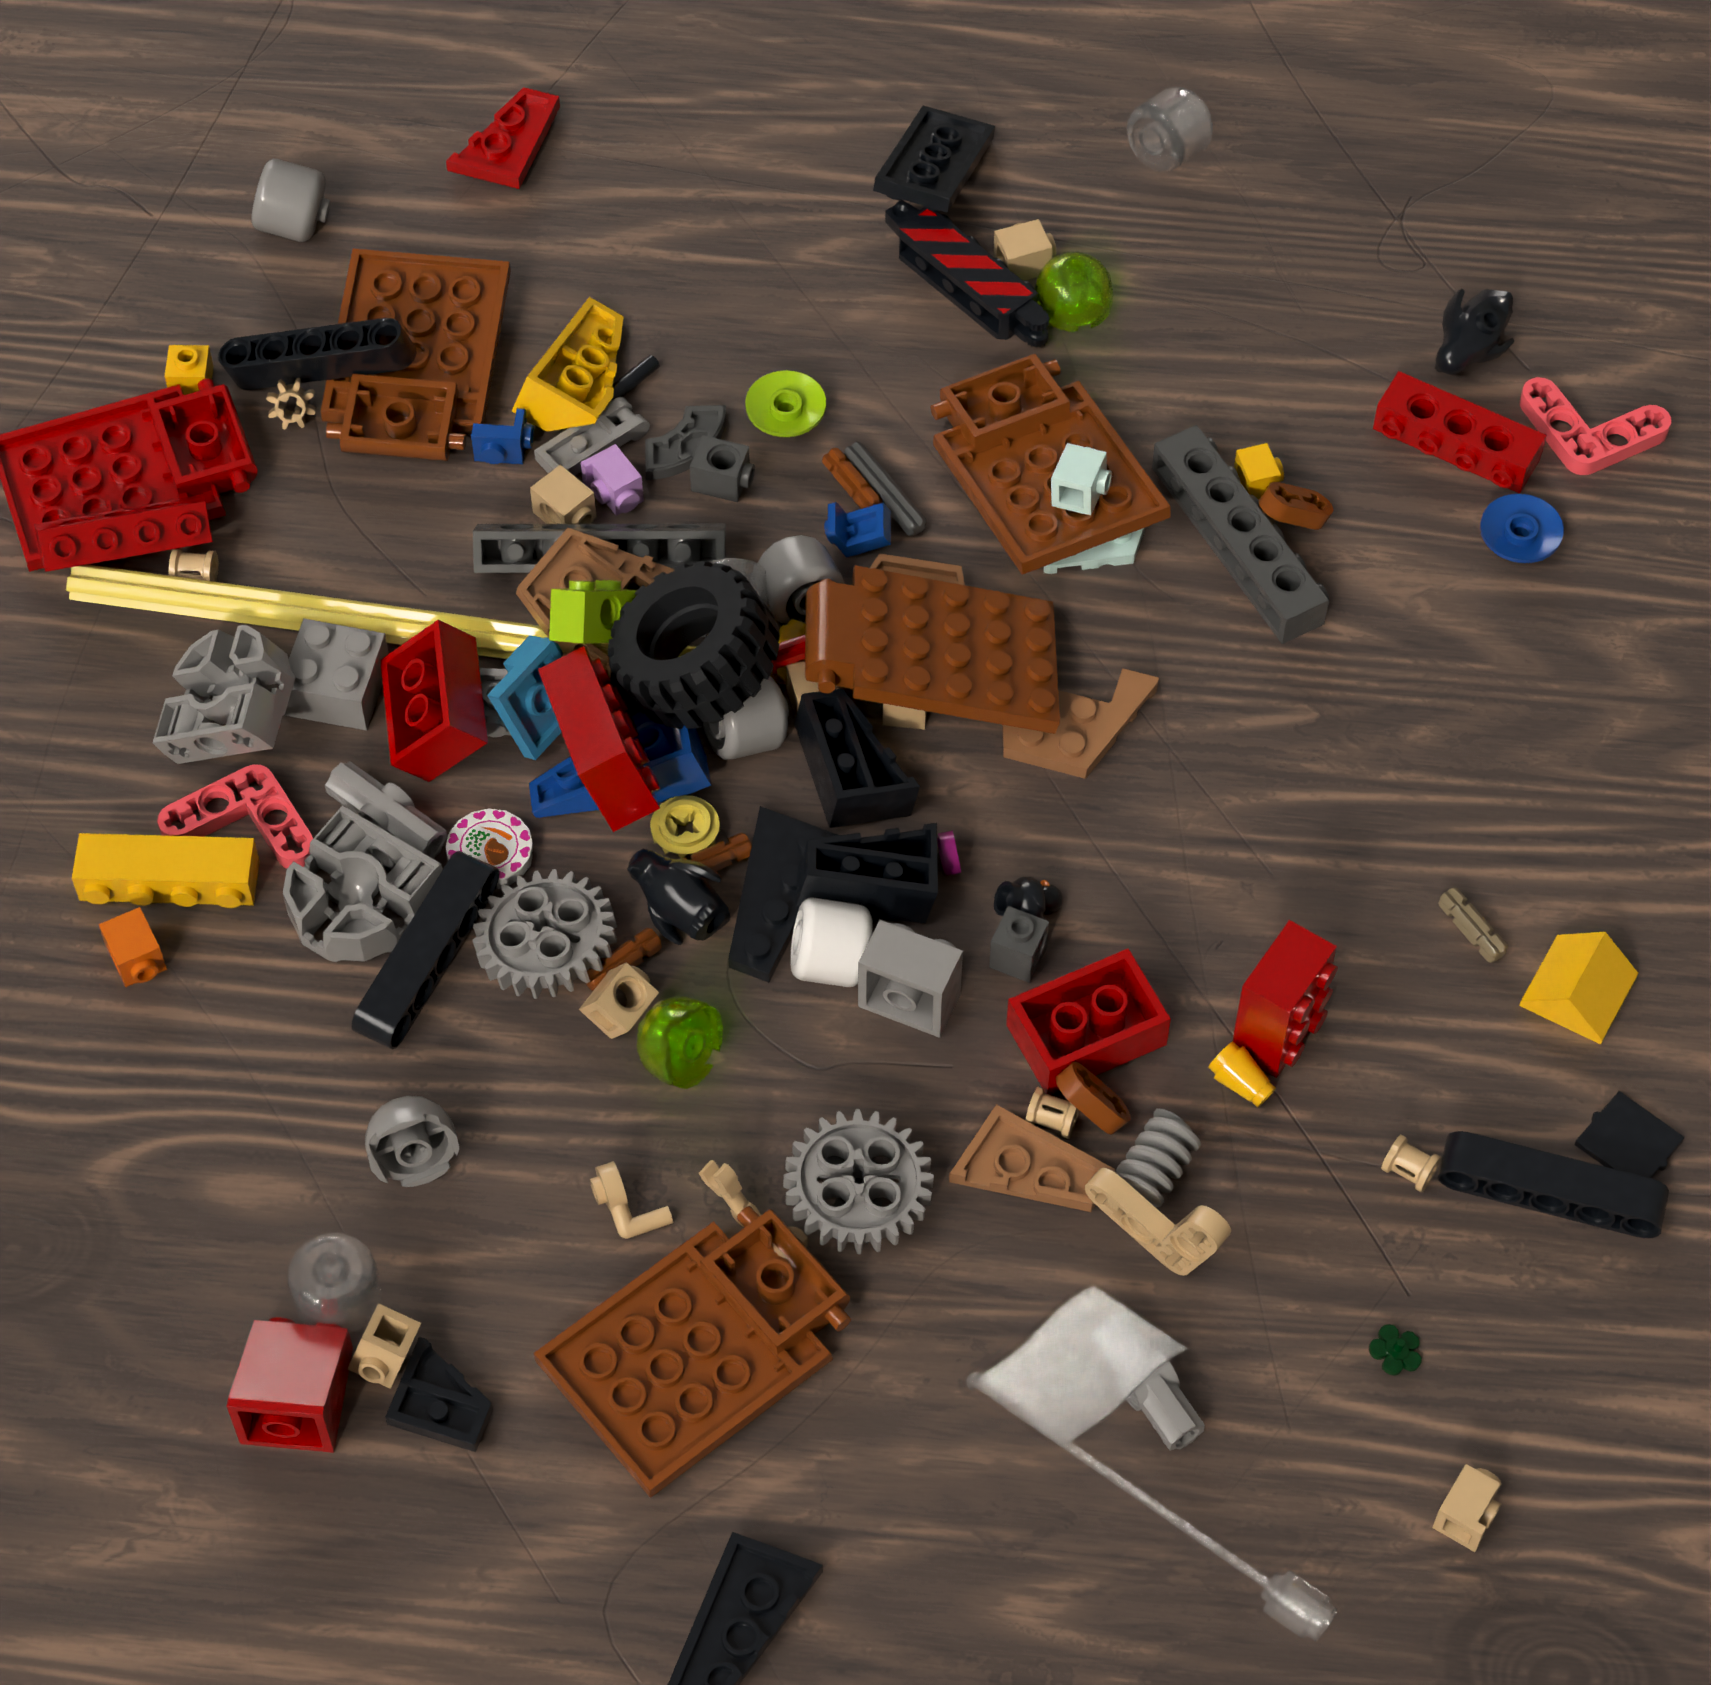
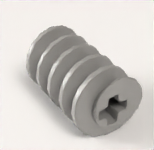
M1156 1108L1153 1113L1154 1118L1148 1120L1144 1126L1145 1132H1141L1135 1140V1146H1132L1126 1153V1160L1121 1161L1116 1172L1154 1207H1161L1164 1203V1198L1159 1192H1171L1174 1186L1169 1178L1179 1179L1183 1171L1178 1164L1188 1165L1192 1160L1188 1150L1197 1151L1201 1146V1142L1195 1133L1192 1132V1129L1179 1116L1165 1109Z

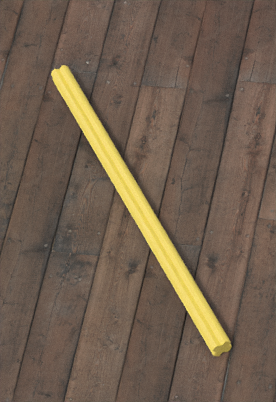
M88 564L71 567V575L67 577L66 590L70 592L69 600L299 631L304 618L385 633L387 643L398 645L404 644L439 619L476 637L479 656L508 659L529 635L541 638L547 637L539 625ZM592 643L608 655L609 643ZM687 646L678 657L692 651L696 646Z

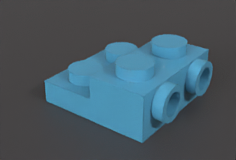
M529 635L503 663L508 673L487 696L523 756L536 760L561 733L538 669L561 658L563 652L555 641H550L547 637L541 638Z

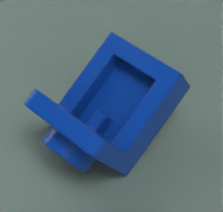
M517 408L514 426L473 423L471 440L474 461L489 464L508 463L523 465L525 449H532L534 440L533 424H527L526 410Z
M837 502L828 504V520L824 523L826 537L831 544H835L846 558L891 545V511L884 503L846 513Z

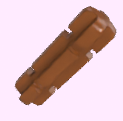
M832 448L829 453L823 456L822 463L833 474L849 496L853 498L860 509L883 503L880 496L871 488L870 484L839 448Z
M738 833L727 838L728 843L726 844L720 841L691 854L692 859L690 860L705 864L714 871H719L732 865L731 860L733 859L739 862L750 857L752 844L745 833Z
M645 928L634 936L636 939L634 942L632 940L626 941L612 951L611 958L601 959L603 962L602 971H595L589 968L587 973L590 982L585 984L593 992L609 970L624 963L636 967L644 962L643 956L649 958L661 950L662 941L658 934L652 928Z

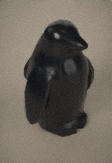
M1461 288L1456 292L1443 312V344L1436 355V371L1455 375L1463 372L1467 366L1473 363H1483L1496 359L1509 349L1514 343L1513 338L1501 344H1498L1513 313V296L1510 292L1485 289L1462 307L1461 303L1465 290Z
M648 849L637 851L630 859L627 870L631 878L639 883L644 892L648 911L654 926L664 937L678 945L683 943V938L677 928L688 934L691 938L703 941L711 937L730 921L731 916L728 906L705 879L707 878L718 883L721 882V876L712 868L696 861L663 857Z

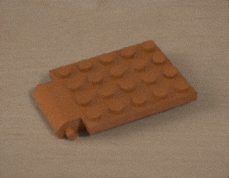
M353 248L338 324L393 318L404 329L416 347L417 354L412 364L403 370L370 375L352 374V377L326 380L321 405L322 421L328 422L326 437L329 439H340L341 451L349 453L448 461L451 449L465 450L466 434L472 433L473 423L484 424L511 273L510 262Z
M1036 354L940 389L941 402L930 406L935 420L947 417L953 428L933 436L934 447L1022 575L1103 543L1113 541L1134 531L1149 527L1170 518L1171 506L1080 381L1059 387L1053 379L1054 376L1061 373L1057 360L1053 359L1042 363ZM1067 443L1107 452V470L1112 471L1111 484L1106 495L1100 494L1091 515L1053 507L1051 504V477Z
M855 565L853 585L837 583L832 579H822L820 582L812 585L806 592L805 678L807 681L818 683V689L822 693L833 692L835 686L853 689V698L1055 734L1060 724L1054 602Z
M751 1206L744 1208L737 1215V1220L745 1228L730 1239L713 1221L534 1352L536 1363L650 1498L833 1360L832 1354L814 1334L829 1323L836 1331H841L851 1322V1318L844 1311L850 1301V1295L772 1209L759 1216ZM772 1243L775 1244L786 1258L777 1255Z

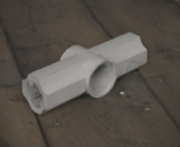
M351 761L347 763L341 762L331 771L329 780L325 784L326 793L343 806L432 859L441 852L442 846L447 839L446 830L417 810L410 797L400 787L393 783H387L384 786Z
M1127 1312L1124 1314L1116 1313L1104 1320L1093 1331L1092 1338L1117 1373L1118 1385L1127 1402L1134 1410L1143 1411L1170 1451L1174 1449L1180 1450L1191 1444L1204 1432L1205 1424L1180 1390L1178 1376L1170 1361L1162 1352L1153 1351Z

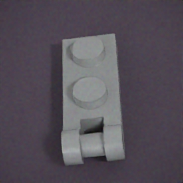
M618 397L611 401L595 424L568 428L535 449V460L547 473L562 465L575 476L581 472L582 461L614 444L619 448L631 439L633 441L641 439L648 432L650 424L642 415H635L632 412L633 407L625 398ZM615 422V423H621V424H619L618 426H615L613 423Z

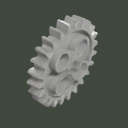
M552 869L548 879H542L539 871H534L533 879L528 883L521 876H517L518 887L512 889L505 884L501 885L504 896L502 898L489 896L488 901L491 909H479L478 913L481 922L473 925L476 938L472 940L480 967L485 968L490 981L498 980L502 990L513 985L516 996H520L526 988H531L533 998L537 999L542 988H548L551 996L556 997L558 986L564 985L570 992L574 991L573 980L579 978L585 983L590 982L587 970L591 968L595 971H602L603 967L600 957L611 958L612 952L609 944L617 942L614 931L617 928V923L609 898H604L600 886L592 888L588 877L581 879L577 883L572 871L563 880L559 879L556 869Z
M860 1109L855 1110L853 1120L847 1121L842 1112L838 1111L836 1114V1124L831 1125L821 1117L819 1119V1133L806 1127L804 1129L805 1143L793 1142L792 1154L795 1157H786L785 1170L789 1173L784 1174L783 1188L789 1189L786 1192V1205H796L793 1208L794 1221L806 1219L804 1233L809 1235L819 1229L821 1231L820 1245L822 1246L832 1237L837 1239L838 1252L843 1251L847 1242H854L857 1254L862 1253L864 1242H870L875 1251L880 1252L881 1239L885 1237L893 1245H897L899 1229L911 1235L914 1230L912 1219L923 1221L925 1218V1208L922 1205L931 1204L932 1192L928 1189L933 1188L934 1174L927 1173L931 1167V1158L920 1157L923 1154L924 1143L919 1141L909 1144L912 1135L911 1128L897 1133L896 1118L893 1117L885 1125L879 1124V1112L875 1111L870 1120L865 1121L862 1118ZM830 1156H839L845 1162L834 1165L826 1162L825 1159ZM876 1156H885L891 1162L881 1165L874 1163L871 1159ZM854 1179H862V1183L857 1184ZM894 1179H898L899 1182L896 1183V1182H894L893 1180H894ZM836 1197L841 1198L846 1203L842 1206L834 1207L828 1205L825 1201ZM883 1197L889 1199L892 1204L881 1207L873 1204L872 1200Z

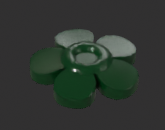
M1387 1324L1382 1326L1378 1332L1379 1339H1373L1369 1344L1370 1355L1377 1360L1384 1359L1382 1369L1390 1375H1399L1403 1368L1410 1372L1417 1370L1422 1363L1421 1356L1415 1352L1420 1344L1419 1338L1410 1331L1404 1332L1399 1338V1331L1394 1325Z

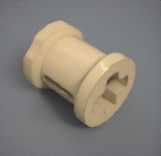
M182 548L172 549L168 574L169 576L216 582L219 566L217 552L209 550L207 554L183 552Z
M1037 1087L1030 1101L1025 1120L1033 1125L1039 1124L1060 1131L1062 1137L1069 1139L1075 1127L1079 1110L1069 1101L1045 1094L1044 1088Z
M1400 1134L1387 1153L1381 1168L1387 1173L1393 1171L1415 1183V1189L1423 1192L1433 1178L1442 1157L1437 1154L1430 1156L1408 1144L1407 1138Z

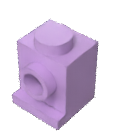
M616 444L581 462L583 484L594 492L595 498L601 505L606 503L616 516L633 510L644 501L642 476Z

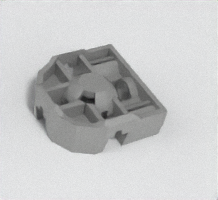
M246 624L237 627L235 637L221 630L210 631L190 645L175 666L172 676L186 691L182 696L165 699L153 739V744L177 764L273 749L281 719L286 713L295 681V675L291 670L288 654L257 630ZM279 684V689L272 688L271 692L262 687Z
M342 805L310 842V855L304 860L305 866L302 867L293 861L287 868L283 897L288 916L302 945L332 962L340 960L365 962L386 952L393 951L443 868L441 863ZM383 866L391 870L388 875H386ZM319 869L331 874L330 878L332 881L329 884L316 875ZM380 891L381 899L374 906L373 898ZM329 900L338 904L339 912L329 908ZM385 907L404 918L405 925L402 928L398 927L396 929L393 921L382 915ZM327 918L331 919V924L323 932V941L317 942L314 939L315 932Z

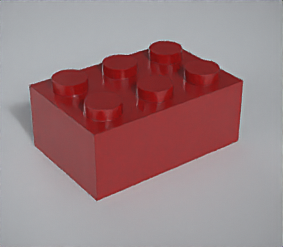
M438 619L380 660L391 766L430 782L488 743L476 637Z
M1291 920L1287 922L1242 985L1232 1040L1240 1048L1245 1046L1260 1068L1275 1078L1279 1076L1286 1064L1290 1067L1296 1064L1305 1048V1044L1302 1041L1309 1032L1316 1034L1323 1025L1328 1014L1324 1007L1333 992V989L1328 986L1338 970V966L1333 964L1337 946Z
M1129 948L1009 998L1006 1025L1041 1087L1045 1089V1094L1052 1095L1060 1091L1056 1083V1076L1073 1062L1082 1064L1096 1076L1166 1046L1171 1018Z

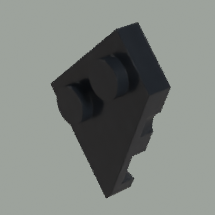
M419 1337L385 1419L387 1425L476 1452L493 1412L492 1402L477 1388L471 1387L465 1381L464 1375L452 1364L448 1365L433 1350L432 1344L427 1339Z

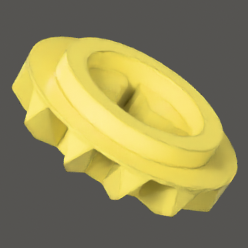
M683 795L670 798L659 805L660 809L656 810L652 815L650 828L653 841L662 847L665 855L672 852L678 854L682 859L686 854H693L715 844V839L720 832V821L716 810L710 803L699 797ZM693 821V833L685 831L682 835L679 834L678 836L677 825L686 826L689 822Z

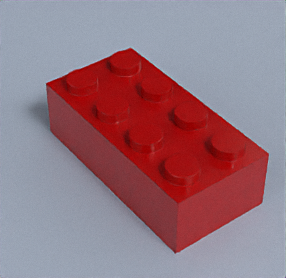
M582 646L539 668V674L576 772L612 831L615 832L660 809L654 791L660 789V785L650 766H643L650 762L639 739H633L639 733L628 712L623 714L624 711L628 710V706L617 686L613 688L610 683L607 684L611 681V677L601 658L592 660L586 648Z

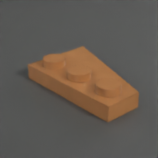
M996 1104L950 1172L949 1182L1092 1212L1096 1205L1086 1194L1085 1185L1100 1168H1107L1115 1172V1169Z

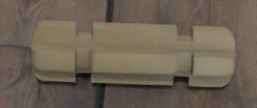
M1453 887L1440 896L1439 907L1447 916L1455 917L1452 922L1473 946L1481 947L1479 952L1488 962L1494 963L1501 959L1507 953L1508 944L1498 933L1492 934L1494 928L1473 904L1465 903L1468 899L1458 888Z

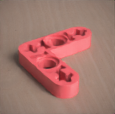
M1541 377L1532 378L1522 388L1520 397L1522 411L1539 432L1547 435L1545 441L1565 467L1577 475L1593 474L1661 444L1667 438L1671 426V416L1668 411L1658 405H1646L1590 429L1551 380ZM1557 420L1565 421L1572 429L1566 432H1559L1550 423ZM1612 434H1619L1625 437L1628 443L1617 446L1610 443L1607 437Z
M258 764L246 766L167 805L161 810L157 819L160 833L163 836L205 837L249 815L278 862L286 869L293 861L302 867L305 866L304 860L310 855V842L313 840L312 834L273 773L267 767ZM256 782L259 786L262 785L263 788L256 791L253 787H249V784ZM234 790H237L238 796H241L242 800L236 802ZM223 798L229 802L227 808L222 812L212 813L206 810V805L213 799ZM196 809L199 811L200 821H197L196 814H193V811ZM282 810L287 813L286 819L280 824L270 825L264 821V817L270 811ZM179 820L180 823L185 824V827L178 830L176 826H172V822ZM291 834L296 846L302 848L303 851L296 854L292 849L289 850L286 837Z

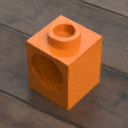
M140 907L98 924L106 948L125 987L135 983L150 981L158 973L167 970L161 949Z

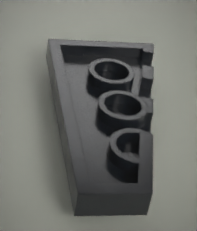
M760 806L728 958L729 968L768 983L770 982L792 939L795 920L799 910V906H796L797 869L807 840L838 836V834Z
M732 1532L668 1685H740L823 1573V1565Z

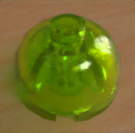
M1079 251L1064 252L1054 256L1040 270L1035 290L1038 292V304L1043 307L1046 313H1049V325L1057 329L1074 332L1078 331L1079 326L1091 324V328L1096 327L1108 317L1113 304L1111 275L1100 260L1090 254Z
M674 996L659 1001L646 1013L638 1027L637 1052L640 1062L653 1077L668 1085L682 1089L698 1085L713 1067L712 1064H705L710 1058L712 1050L720 1052L723 1041V1023L720 1012L704 1001L688 997Z

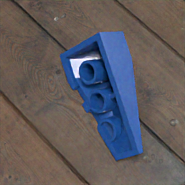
M642 711L631 716L639 733L633 739H639L650 761L643 766H650L660 785V789L654 791L658 802H665L676 796L695 793L698 790L711 786L707 756L696 728H686L685 725L682 729L666 727L664 724L653 722ZM571 756L529 783L532 813L536 818L599 810L579 778Z

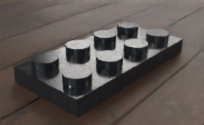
M923 105L876 175L873 191L885 194L893 200H906L923 205L931 211L948 213L992 142L995 126Z

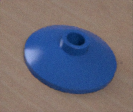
M1509 494L1497 498L1487 506L1481 518L1480 531L1486 545L1498 556L1517 563H1534L1542 561L1555 553L1562 542L1564 526L1559 513L1543 499L1528 494Z

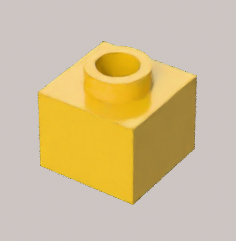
M169 345L164 376L167 388L180 384L184 395L199 391L198 383L201 380L212 379L214 365L209 345Z
M1268 443L1236 450L1234 468L1239 475L1241 484L1249 495L1253 494L1259 500L1270 483L1284 480L1281 460L1278 457H1273Z

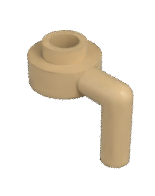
M614 1161L595 1167L597 1177L590 1179L595 1200L598 1205L606 1203L609 1211H611L618 1234L622 1238H632L673 1224L668 1206L632 1218L624 1185Z

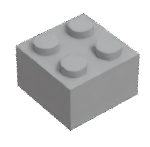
M303 618L289 657L295 681L285 716L367 731L383 685L380 660L389 654L385 633Z
M879 920L858 962V1007L940 1038L961 995L963 950L957 949L946 940H933L917 934L906 925L900 923L890 924Z

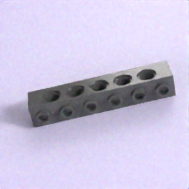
M1195 425L1156 442L1152 462L1153 471L1281 644L1324 625L1329 605V596L1326 589L1321 583H1316L1307 572L1302 557L1298 553H1293L1286 544L1280 528L1276 524L1270 523L1259 506V500L1253 494L1249 495L1241 484L1235 468L1231 465L1227 466L1219 455L1218 448L1213 439L1210 437L1206 438L1200 428Z
M726 523L477 524L473 530L474 573H530L567 527L619 545V550L642 558L645 555L653 557V562L673 569L682 564H688L692 567L695 562L703 561L711 562L713 565L714 563L726 565Z

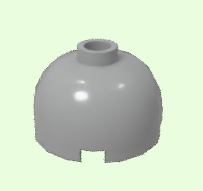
M404 1096L382 1105L371 1117L365 1133V1148L371 1171L380 1181L388 1183L387 1178L400 1180L402 1187H414L430 1183L444 1175L450 1168L449 1160L453 1157L454 1152L456 1156L459 1152L458 1139L451 1118L440 1105L422 1096Z

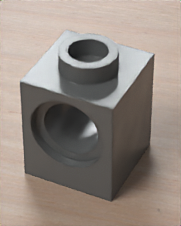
M702 435L690 464L691 491L738 502L743 488H750L755 472V465L750 463L749 446Z
M1008 906L991 940L989 968L1030 983L1047 949L1049 921Z

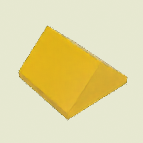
M1606 932L1557 935L1519 1006L1601 1045L1632 988L1638 972Z

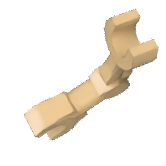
M710 1160L699 1172L705 1184L718 1196L723 1197L731 1208L730 1212L739 1225L744 1227L737 1220V1215L748 1206H751L761 1216L756 1206L749 1202L741 1192L743 1188L738 1181V1176L728 1164L724 1163L719 1168L715 1161ZM788 1227L807 1247L808 1238L804 1232L796 1227ZM772 1243L777 1255L786 1258L776 1245Z

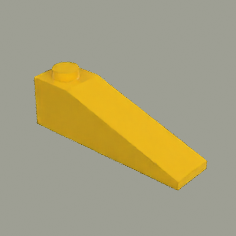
M589 296L526 377L512 412L516 414L517 408L525 409L527 422L536 425L546 432L595 424L613 398V380L617 372L616 357L620 347L624 316Z

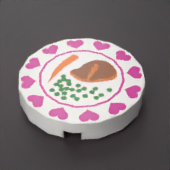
M488 808L471 812L458 820L448 834L446 853L448 861L456 851H461L498 868L500 875L496 889H499L503 884L509 886L516 882L517 876L522 877L531 866L533 843L529 828L519 817L506 810Z

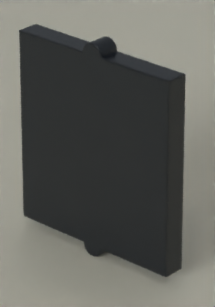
M1618 1091L1601 1112L1593 1113L1591 1124L1578 1137L1574 1145L1604 1167L1652 1178L1658 1170L1663 1171L1666 1169L1667 1159L1679 1147L1685 1137Z

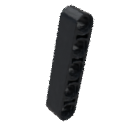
M380 318L233 338L220 348L218 360L239 388L252 390L276 387L280 379L286 385H292L297 378H301V383L347 378L352 377V374L370 375L399 371L412 364L417 352L416 347L397 320L393 318Z
M456 851L451 856L357 1007L352 1020V1030L390 1049H396L401 1044L478 919L479 909H484L488 903V897L492 896L496 889L500 875L498 868L461 851Z
M1464 1131L1452 1132L1447 1136L1438 1173L1440 1183L1455 1191L1639 1238H1654L1661 1234L1669 1196L1668 1187L1662 1182L1651 1178Z

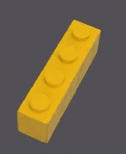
M79 833L72 881L79 901H87L92 904L131 902L140 906L150 905L151 903H174L182 907H191L196 904H212L225 908H236L240 905L254 906L260 860L254 838Z

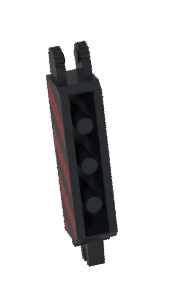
M900 200L893 207L885 211V222L899 237V259L996 339L1008 340L1016 335L1022 341L1031 345V347L1045 346L1049 335L1046 327L1049 325L1050 317L1049 313H1046L1043 307L1038 304V292H1036L1031 283L1020 279L1010 271L1001 259L994 258L974 237L967 236L945 214L928 210L925 207L919 210L904 200Z

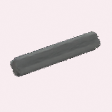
M855 442L844 450L845 456L870 484L871 488L880 496L882 502L891 511V516L906 534L914 537L918 533L923 532L926 528V518L866 447L860 442Z

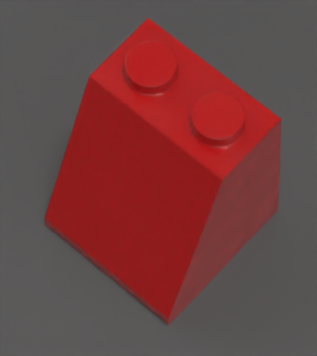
M282 1317L270 1318L268 1321L254 1320L226 1406L240 1444L334 1453L349 1374L348 1367L353 1352L348 1328H342L336 1323L326 1321L318 1322L315 1325L296 1324L294 1321Z

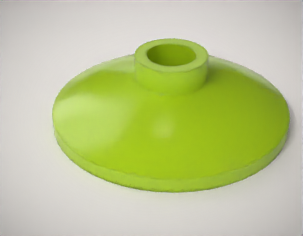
M776 371L762 376L752 384L746 395L745 408L749 420L762 432L777 437H794L809 432L820 423L826 411V396L820 384L810 376L797 371Z

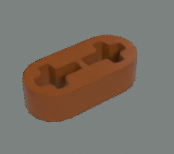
M1281 482L1270 483L1258 501L1261 509L1274 520L1315 530L1321 529L1334 511L1330 501L1322 494L1314 490Z
M1073 1062L1056 1076L1057 1086L1065 1098L1107 1134H1114L1131 1120L1130 1112L1122 1099L1082 1064Z

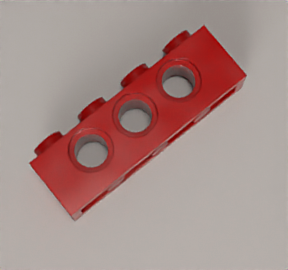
M1398 371L1378 402L1373 430L1382 433L1390 439L1401 441L1419 449L1424 454L1433 455L1457 466L1463 471L1474 473L1492 481L1499 487L1508 488L1519 494L1541 459L1547 436Z
M200 495L34 524L41 564L45 572L213 542L206 503Z

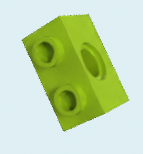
M569 580V588L551 589L549 640L580 644L609 643V639H613L611 637V629L614 621L620 620V610L626 602H632L636 597L635 592L637 590L621 589V581L596 580V583L594 581Z

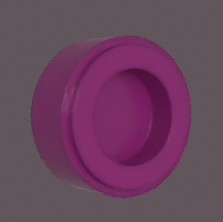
M953 830L938 833L937 844L943 873L946 876L961 873Z

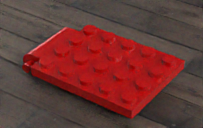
M207 378L198 383L199 391L184 395L180 384L0 434V480L29 572L43 568L34 524L199 495L205 500L209 520L226 516L219 493L233 489L237 493L247 491L250 488L249 483L256 478L258 473L229 388L225 384L215 386L213 380Z

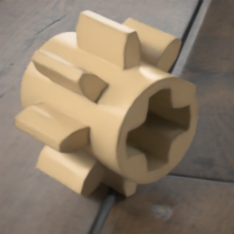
M297 378L294 385L287 386L280 379L277 384L280 391L279 394L271 392L267 395L266 400L275 403V407L269 411L268 417L274 418L278 416L283 421L282 429H286L289 423L297 422L301 428H304L306 423L304 414L315 415L317 408L314 405L308 404V400L314 396L315 391L314 389H309L305 392L300 387L301 378ZM289 396L297 398L296 403L298 406L294 408V411L286 409V402Z

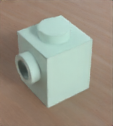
M1067 443L1051 477L1052 506L1091 515L1100 494L1106 495L1111 484L1112 471L1107 470V452Z

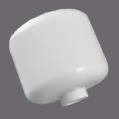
M820 898L805 899L799 907L793 929L790 959L792 974L802 981L843 987L856 986L858 984V962L873 932L870 911L859 904Z

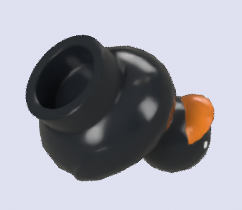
M1021 877L1014 882L1005 881L998 887L994 897V910L996 914L1003 916L1007 907L1010 906L1045 920L1043 914L1051 915L1057 912L1062 905L1063 897L1058 888L1050 885L1047 880L1039 882L1033 877Z

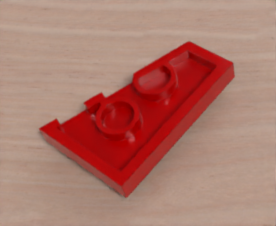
M523 87L494 114V121L482 133L476 131L468 139L469 145L459 154L454 152L446 160L447 171L520 189L560 108L559 96Z

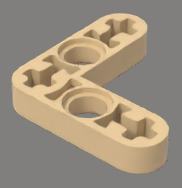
M1100 1168L1085 1185V1192L1095 1205L1164 1266L1178 1275H1188L1213 1255L1231 1234V1228L1227 1221L1218 1212L1203 1205L1197 1206L1175 1225L1122 1177L1110 1169Z

